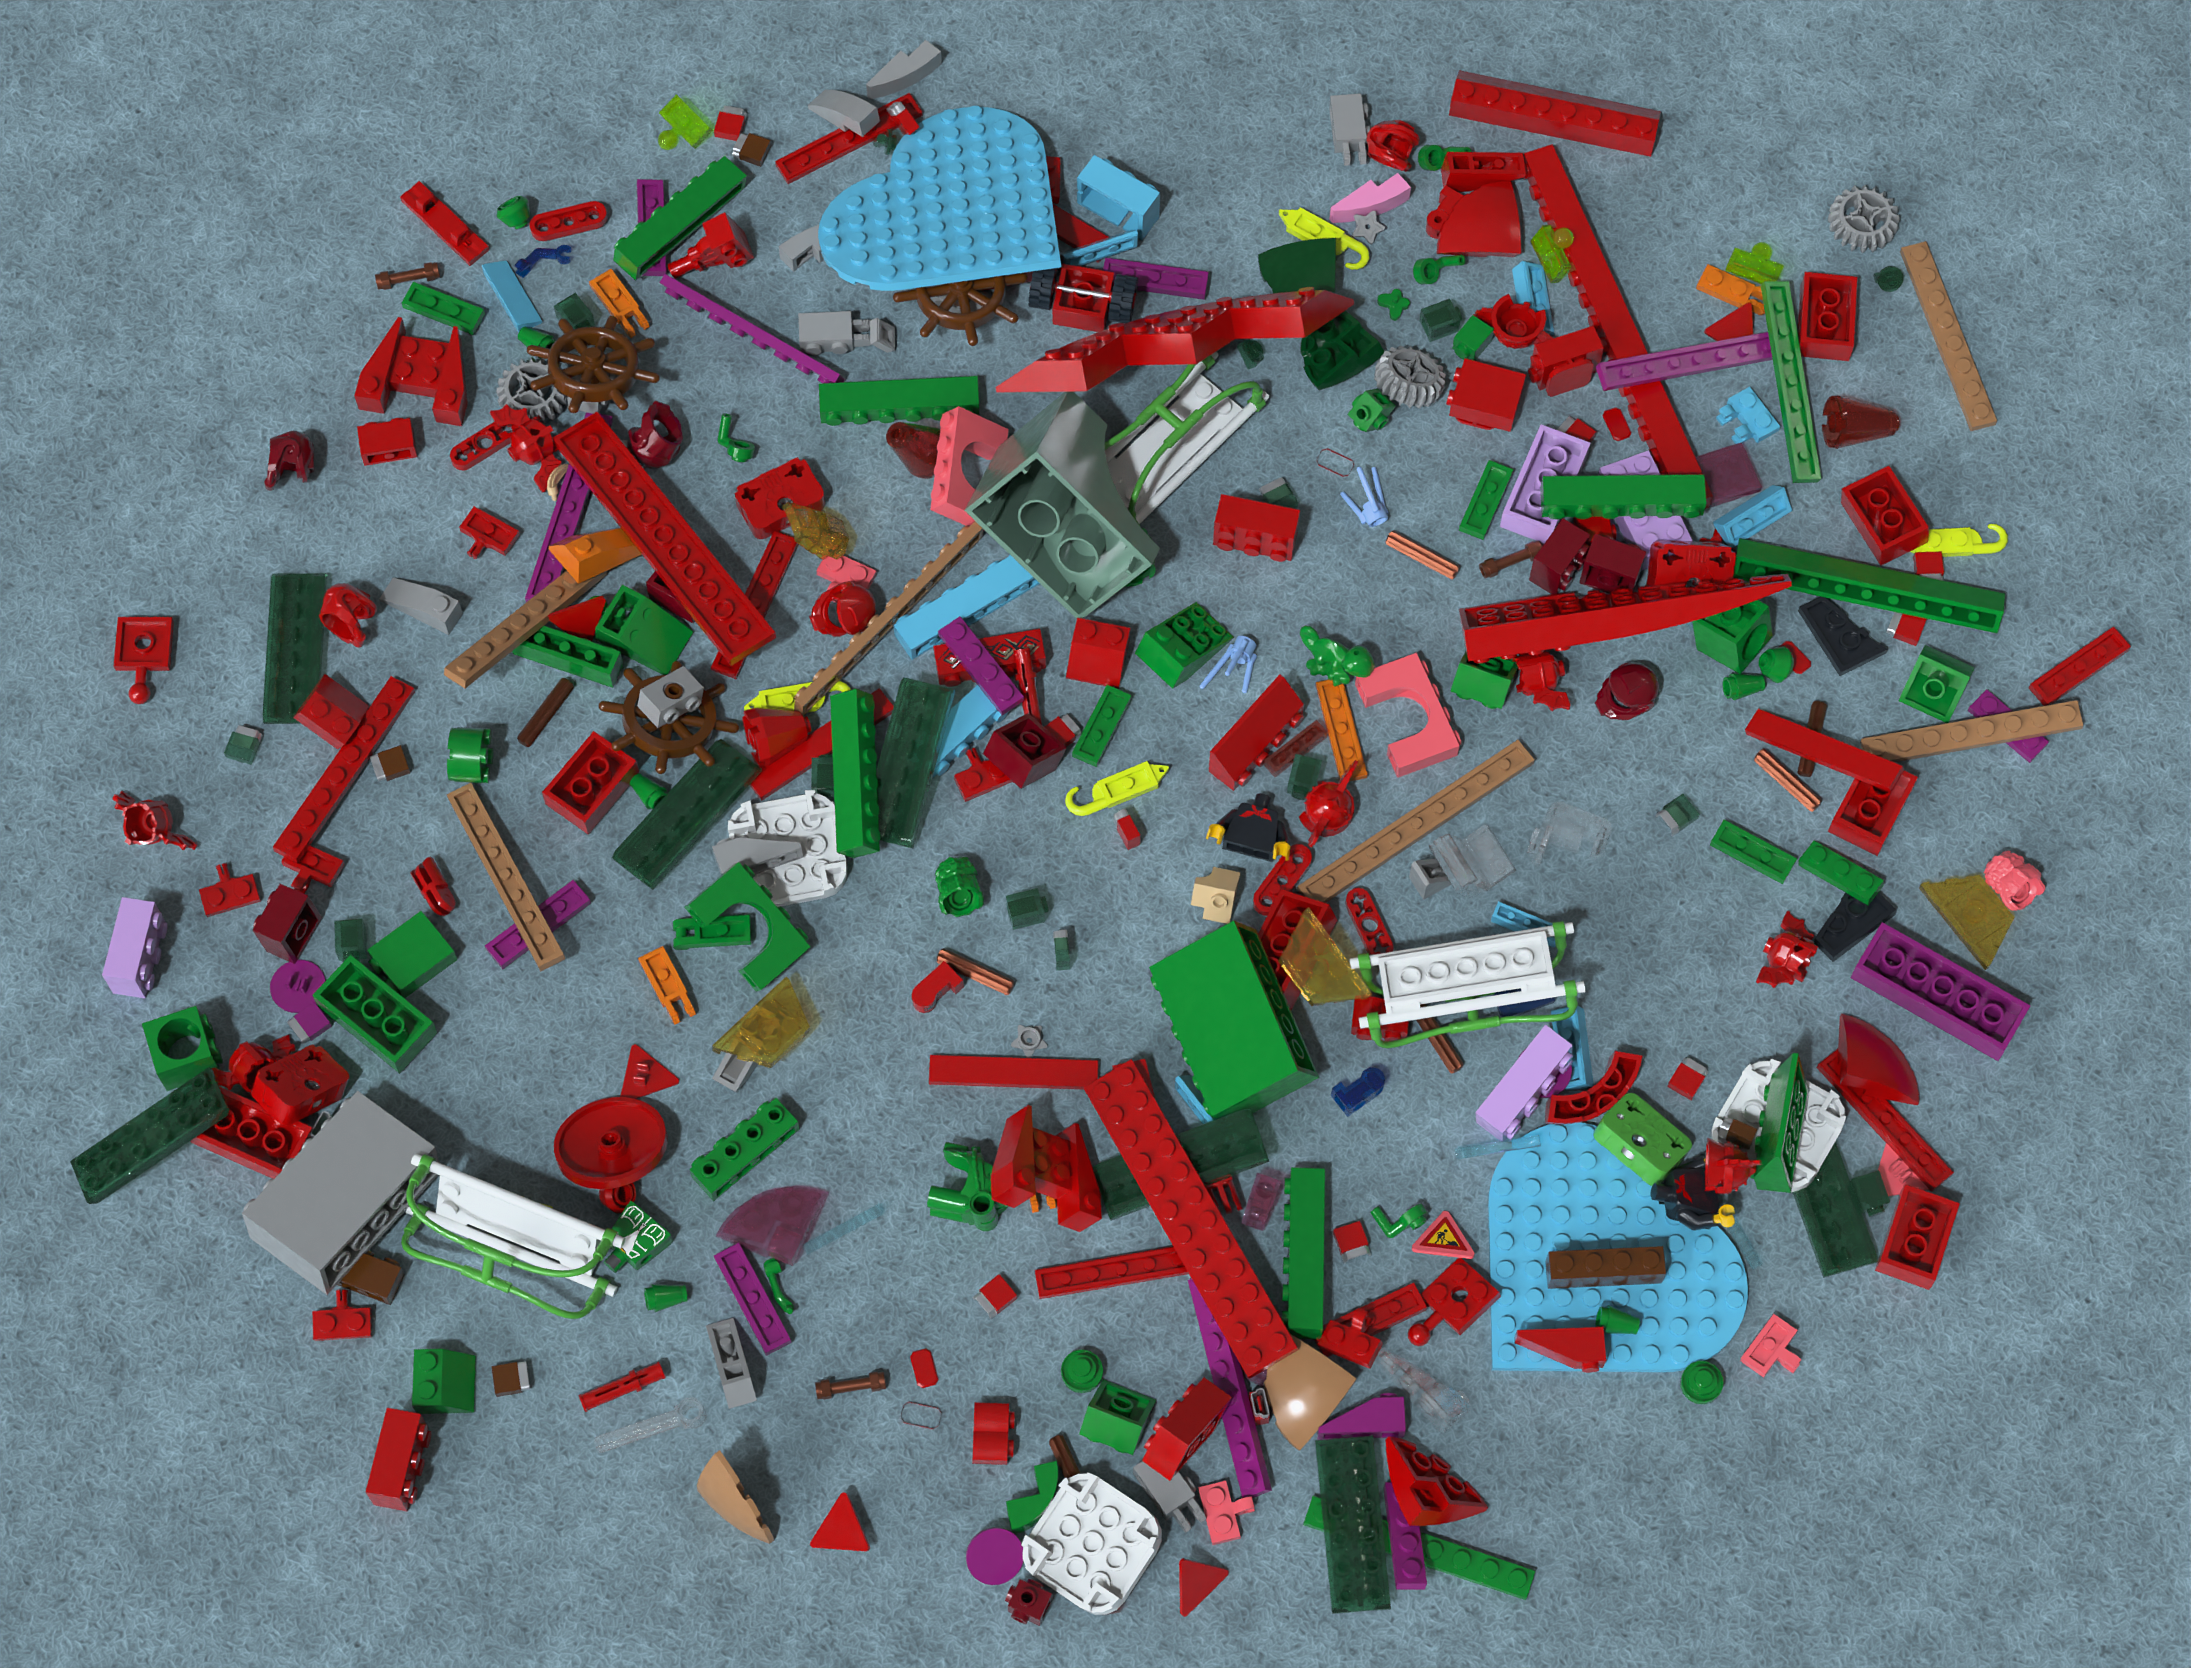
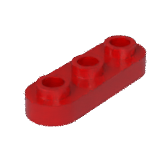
M590 201L540 213L531 219L529 224L532 236L538 241H548L601 228L607 221V212L602 203ZM592 215L599 216L597 219H590ZM567 221H572V222H573L572 225H569V226L565 225V223H566ZM542 227L548 228L547 231H539Z
M1294 844L1290 846L1289 860L1286 861L1285 856L1279 859L1254 894L1253 906L1256 912L1267 916L1281 889L1289 892L1293 891L1311 866L1312 854L1306 846ZM1300 857L1303 862L1296 864L1293 862V859ZM1284 878L1287 880V883L1280 885L1277 880ZM1268 899L1272 902V904L1270 906H1264L1262 904V901Z

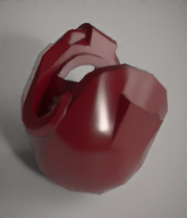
M654 401L649 406L647 412L643 414L641 427H632L628 431L633 454L639 463L648 468L657 469L668 465L678 455L680 444L683 440L681 424L678 418L675 417L668 404ZM654 420L661 422L667 428L669 433L667 436L662 437L657 432Z
M289 431L270 438L267 478L264 481L266 490L272 491L275 489L284 470L295 471L297 479L301 478L303 483L308 482L309 474L314 472V444L307 435L298 431Z
M1627 662L1620 665L1610 673V676L1602 683L1601 690L1597 693L1595 705L1601 716H1606L1609 719L1630 720L1648 712L1654 707V700L1659 693L1657 677L1651 668L1640 663ZM1611 692L1618 701L1630 707V709H1624L1616 705L1612 700Z

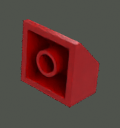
M1077 618L1071 642L1066 679L1101 686L1109 685L1119 689L1130 643V628Z
M324 674L293 718L334 748L339 749L346 744L356 730L369 705Z

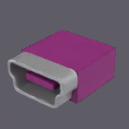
M315 1002L287 1021L290 1028L293 1029L302 1041V1044L308 1040H314L332 1027Z

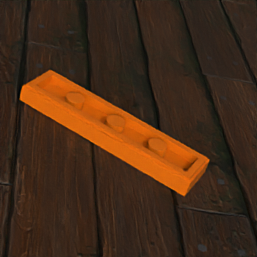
M1333 680L1316 682L1315 687L1339 779L1355 760L1358 761V764L1349 782L1367 778V771L1344 684L1335 687L1333 686Z

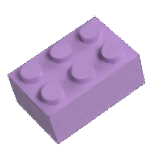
M124 897L121 899L102 973L113 994L146 998L147 991L153 988L154 964L159 963L161 957V949L158 948L160 939H164L167 933V922H165L155 902Z

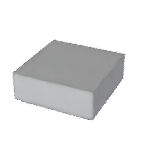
M879 318L871 320L870 344L887 353L895 351V327Z

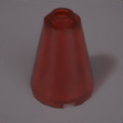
M1830 396L1823 409L1822 416H1827V425H1822L1823 438L1826 445L1830 448L1838 449L1891 437L1899 429L1900 425L1899 417L1894 410L1842 396Z
M904 422L892 424L886 433V440L906 469L918 478H933L932 475H934L937 461V444L939 442L940 429Z

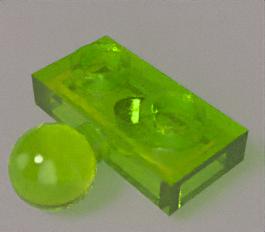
M677 94L659 112L673 127L671 130L662 131L658 136V144L664 150L674 149L678 144V137L680 135L696 149L713 131Z
M1542 225L1530 242L1550 283H1559L1571 268L1563 249L1572 245L1574 236L1568 228H1559L1554 232L1551 225Z
M1759 242L1752 247L1751 253L1734 248L1725 271L1762 285L1766 281H1778L1784 265L1770 261L1769 259L1772 256L1770 245L1765 242Z

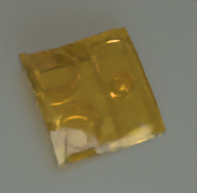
M787 502L782 506L794 533L795 542L811 554H816L821 560L828 556L837 560L845 554L849 536L842 520L833 515L800 506L796 503Z

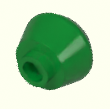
M523 196L513 197L497 208L496 216L508 227L519 229L529 222L528 218L531 215L529 201Z
M1777 647L1766 650L1760 656L1758 664L1762 674L1774 683H1781L1790 676L1794 666V658L1787 647Z

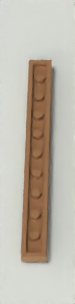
M976 521L970 526H964L958 533L957 539L952 544L947 543L941 549L940 556L934 562L932 560L923 567L922 574L916 580L912 578L905 585L904 592L899 597L894 596L890 599L885 607L886 610L881 615L876 614L871 618L867 625L868 628L863 633L858 632L852 637L849 642L850 646L844 652L842 650L838 651L832 658L831 664L826 669H820L813 677V682L807 688L804 686L796 693L794 697V711H800L804 716L894 627V624H896L900 617L906 615L979 542L983 536V528Z
M1516 740L1298 885V892L1302 896L1324 903L1328 902L1533 765V757L1521 742Z

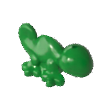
M1305 625L1301 627L1300 637L1314 656V659L1308 660L1306 663V667L1310 670V675H1327L1328 680H1333V686L1336 687L1350 682L1348 674L1366 678L1374 671L1375 663L1366 647L1357 645L1349 650L1348 647L1343 646L1336 640L1328 637L1319 638L1317 631L1311 626Z

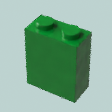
M422 911L367 950L371 958L368 963L377 975L382 972L387 978L384 982L404 999L457 961L454 950Z

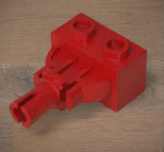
M724 212L702 223L706 236L700 239L694 247L688 248V255L669 263L668 269L676 279L693 269L701 272L707 267L718 266L724 263L730 268L740 267L746 264L748 260L754 258L745 232Z

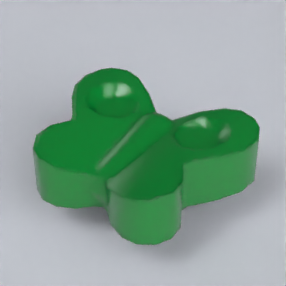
M1394 289L1391 294H1380L1377 299L1379 306L1389 309L1390 318L1394 321L1398 320L1401 317L1402 310L1408 309L1410 305L1408 299L1401 297L1402 293L1399 289Z

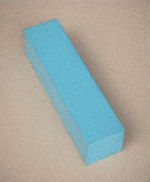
M1499 901L1491 918V922L1512 931L1552 925L1548 921ZM1547 937L1548 945L1555 948V937Z

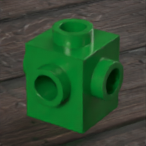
M1378 388L1366 390L1355 398L1352 402L1353 408L1347 415L1354 420V425L1361 431H1379L1388 423L1389 419L1387 417L1396 406L1385 395H1382Z

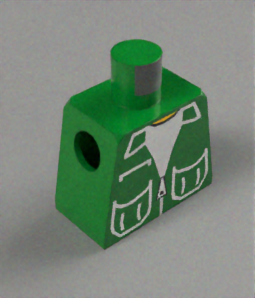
M630 1201L612 1227V1230L619 1232V1236L625 1238L622 1248L616 1246L611 1248L613 1252L604 1260V1264L614 1273H617L626 1262L636 1270H639L673 1243L672 1236L634 1202Z

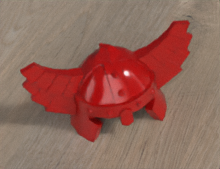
M1509 294L1500 298L1493 306V309L1482 307L1481 310H1476L1475 314H1473L1490 327H1493V333L1499 342L1507 348H1525L1531 344L1535 345L1553 339L1543 330L1546 322L1545 309L1535 312L1530 308L1531 304L1529 302H1524L1523 305L1513 304Z
M1355 760L1350 764L1338 783L1317 781L1318 786H1313L1311 792L1309 791L1305 796L1306 801L1304 804L1306 811L1299 816V819L1303 826L1311 832L1308 840L1309 847L1312 848L1315 845L1319 836H1335L1343 832L1351 823L1354 815V798L1349 790L1346 789V786L1358 761Z
M1707 1138L1705 1191L1715 1190L1716 1194H1729L1735 1189L1737 1192L1740 1186L1743 1184L1747 1185L1748 1178H1751L1750 1176L1756 1172V1165H1762V1161L1749 1160L1747 1152L1744 1153L1739 1149L1738 1145L1734 1146L1729 1141L1723 1144Z

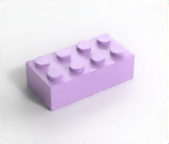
M1541 424L1503 511L1500 527L1545 543L1561 519L1555 520L1549 517H1542L1540 496L1542 477L1580 476L1588 457L1591 443Z
M1648 450L1601 467L1598 476L1660 475ZM1618 516L1614 518L1626 544L1637 545L1641 550L1646 551L1642 570L1647 569L1649 566L1650 548L1656 540L1692 541L1681 516H1671L1669 518L1645 516L1639 519H1634L1630 516ZM1668 551V554H1663V559L1675 554Z
M1545 1025L1475 1112L1476 1123L1502 1143L1507 1138L1512 1140L1521 1129L1520 1123L1524 1116L1529 1118L1537 1109L1539 1096L1541 1094L1547 1096L1556 1084L1554 1082L1556 1075L1559 1072L1564 1074L1572 1065L1573 1045Z

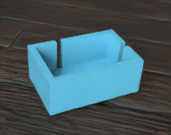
M1094 155L1077 177V203L1118 227L1130 211L1133 212L1132 216L1123 226V230H1137L1140 240L1145 238L1159 219L1160 192L1153 185L1144 184L1137 180L1132 173L1118 169L1108 159H1101Z

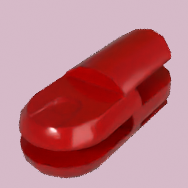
M431 856L427 857L410 874L430 908L436 914L446 916L454 910L456 902L435 860Z

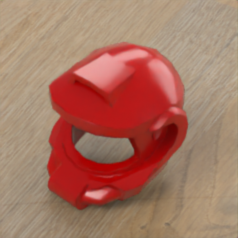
M1402 120L1382 121L1373 126L1367 134L1368 156L1378 163L1407 172L1412 167L1408 157L1412 148L1418 145L1420 138L1414 132V127Z
M849 581L843 582L822 593L817 598L809 618L814 631H819L822 634H830L833 637H840L847 633L855 635L868 628L867 625L876 612V601L867 588L861 585H854ZM833 599L837 600V615L840 626H835L828 616V607Z
M339 583L328 588L325 592L319 618L322 624L342 641L360 648L364 645L366 636L361 630L357 619L372 618L377 611V606L370 600L371 595L348 583Z

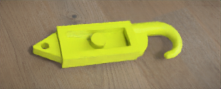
M1301 207L1298 210H1279V216L1286 225V232L1302 241L1336 238V255L1345 252L1347 248L1361 255L1358 263H1346V268L1358 270L1367 265L1369 261L1367 247L1346 235L1345 231Z
M1988 524V528L1997 531L2000 536L1999 541L1995 543H1982L1978 532L1970 528L1929 529L1928 543L1910 552L1942 551V557L1992 554L2000 552L2005 548L2008 542V535L1997 524Z
M838 681L828 692H845L851 690V688L846 683ZM812 682L759 691L758 696L744 706V711L752 709L750 706L754 708L794 711V697L796 693L804 686L807 688ZM825 695L808 712L820 709L824 704Z
M1146 761L1099 780L1092 789L1093 802L1083 806L1075 805L1073 802V795L1079 790L1076 786L1066 794V806L1070 812L1078 816L1090 815L1107 807L1109 809L1158 789L1159 782L1169 771V766L1149 764Z

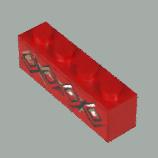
M1040 629L979 638V641L1008 677H1012L1017 673L1013 650L1030 648L1033 672L1038 673L1041 669L1046 668V657ZM946 644L933 646L939 685L954 687L964 681L972 680V682H975Z

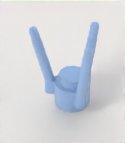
M1357 467V472L1369 500L1363 505L1364 510L1361 511L1345 492H1341L1340 495L1357 514L1362 524L1367 523L1369 527H1375L1387 521V515L1389 514L1385 506L1377 469L1372 467L1371 470L1378 501L1374 499L1362 468Z
M1238 636L1234 644L1229 645L1226 653L1200 684V688L1204 689L1231 656L1232 660L1225 672L1226 676L1231 674L1237 663L1245 664L1248 662L1242 689L1243 693H1247L1253 664L1257 658V655L1253 653L1257 646L1256 643L1246 636Z

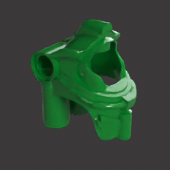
M946 1142L943 1149L946 1161L953 1167L967 1172L968 1177L962 1191L931 1186L927 1200L930 1216L969 1223V1225L975 1224L981 1231L993 1230L998 1224L1000 1214L1008 1206L992 1200V1165L984 1161L981 1147H972L969 1150L968 1146Z

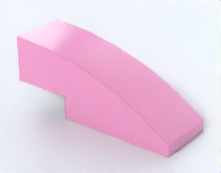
M1398 173L1378 187L1370 180L1332 206L1329 220L1332 223L1355 221L1353 217L1355 214L1366 216L1373 210L1376 212V216L1385 213L1409 200L1411 187Z

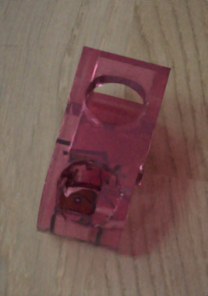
M1260 1173L1256 1174L1241 1224L1264 1231L1281 1188L1280 1180Z

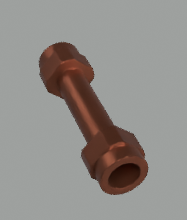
M437 262L424 263V268L393 274L383 271L375 274L378 290L391 289L392 284L427 278V281L440 278Z
M1532 541L1525 544V549L1495 561L1493 558L1485 560L1479 564V569L1484 579L1498 575L1499 570L1526 559H1530L1532 562L1542 545L1539 541Z
M884 1372L869 1373L870 1377L830 1383L829 1379L815 1382L817 1400L831 1399L832 1394L870 1388L872 1392L886 1389Z

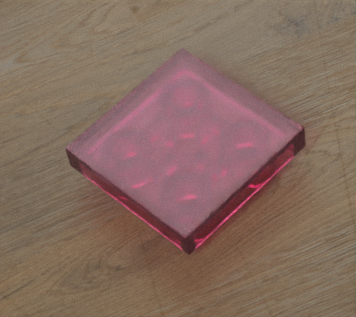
M1742 442L1695 457L1713 495L1711 507L1760 492L1762 489Z

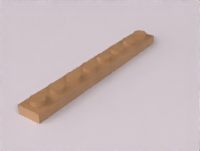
M1927 242L1901 247V256L1970 431L1996 425L1997 419Z
M565 571L444 668V675L466 689L547 624L550 613L568 607L607 575V571L579 584L568 571Z
M2075 700L1862 738L1860 744L1864 751L1892 762H1900L2079 730L2083 728V722L2078 701Z
M472 783L447 794L450 804L540 972L565 960L560 946Z

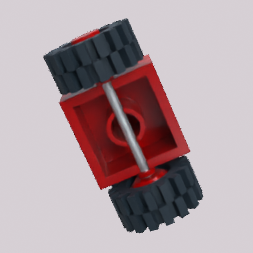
M1062 264L1059 282H1057L1058 268L1038 270L1032 273L1028 306L1051 310L1054 300L1052 309L1054 325L1100 332L1105 330L1108 313L1109 321L1119 323L1132 321L1138 289V277L1117 274L1114 281V272Z

